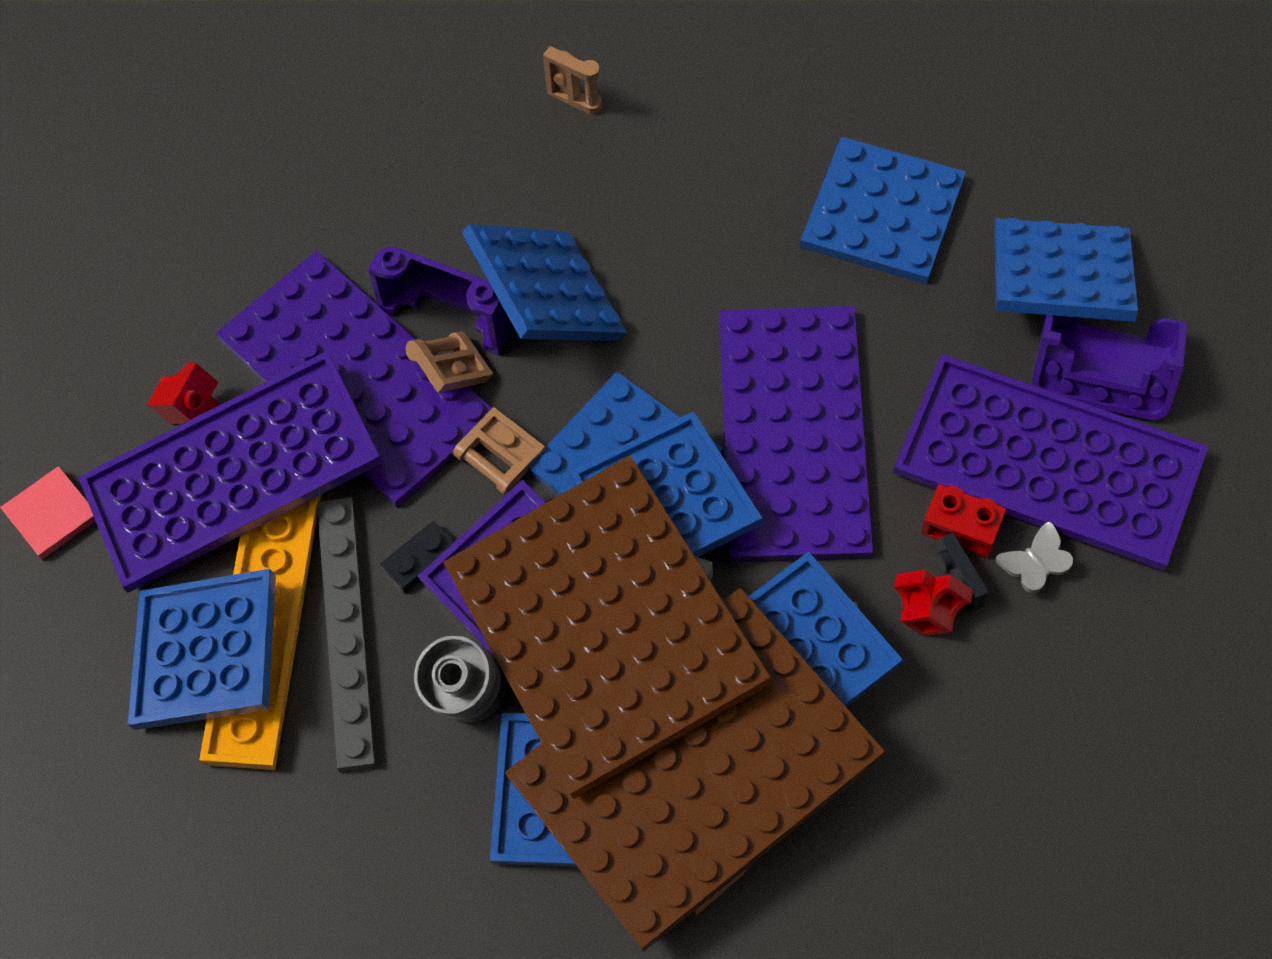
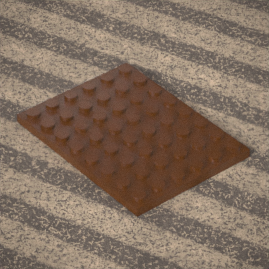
M631 455L443 562L573 800L772 684L771 677Z
M741 588L723 600V603L771 677V685L574 800L542 743L504 772L643 952L886 756L882 747Z

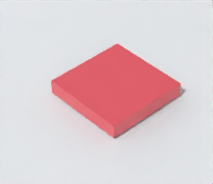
M59 466L0 507L41 560L96 522L89 503Z

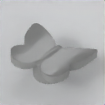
M1047 522L1037 532L1031 548H1026L1025 552L1011 551L997 555L996 562L1011 576L1020 577L1022 587L1027 592L1036 593L1044 587L1049 574L1063 575L1067 573L1072 567L1073 557L1070 553L1059 550L1061 544L1059 534L1051 522Z

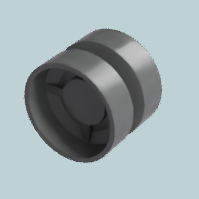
M446 636L429 644L419 656L414 670L415 688L423 703L432 710L459 722L475 723L490 717L501 706L507 693L508 680L493 653L462 636Z

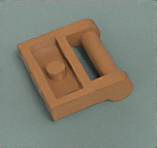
M549 46L543 54L547 94L588 114L599 113L602 109V99L598 95L597 78L600 75L598 63L594 60L583 62L567 51H560ZM579 78L584 80L585 94L580 92Z
M462 331L451 333L446 338L425 342L417 339L406 344L407 357L412 361H417L438 393L487 383L493 375L473 343ZM452 351V353L433 356L434 353Z
M493 407L456 445L453 455L461 462L466 460L494 482L499 492L506 495L529 471L528 467L546 449L543 444ZM479 443L511 468L506 473H503L476 452L474 448Z

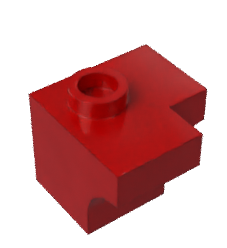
M187 362L186 366L176 375L162 376L147 405L169 424L181 425L221 405L211 397L219 382L196 362Z
M925 569L896 574L894 588L899 592L903 604L900 622L922 636L952 632L956 614L963 606L971 603L973 589L951 574L937 577Z

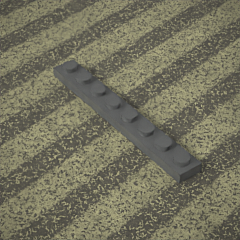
M351 497L318 502L317 506L336 760L339 773L376 768L355 509Z

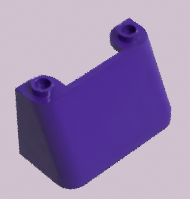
M392 246L380 250L368 267L377 305L388 315L394 317L397 309L403 305H410V307L417 309L423 296L479 316L475 323L476 332L484 335V351L500 356L514 326L488 280Z
M1045 315L1032 375V385L1106 411L1147 420L1162 419L1169 413L1184 366L1187 322L1167 318L1156 320L1150 325L1145 338L1079 324L1080 317Z

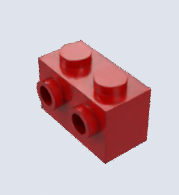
M938 484L925 515L921 535L940 541L941 537L953 532L964 551L988 559L1002 525L1006 508L999 506L994 500L988 498L979 499L968 495L956 486L946 487Z

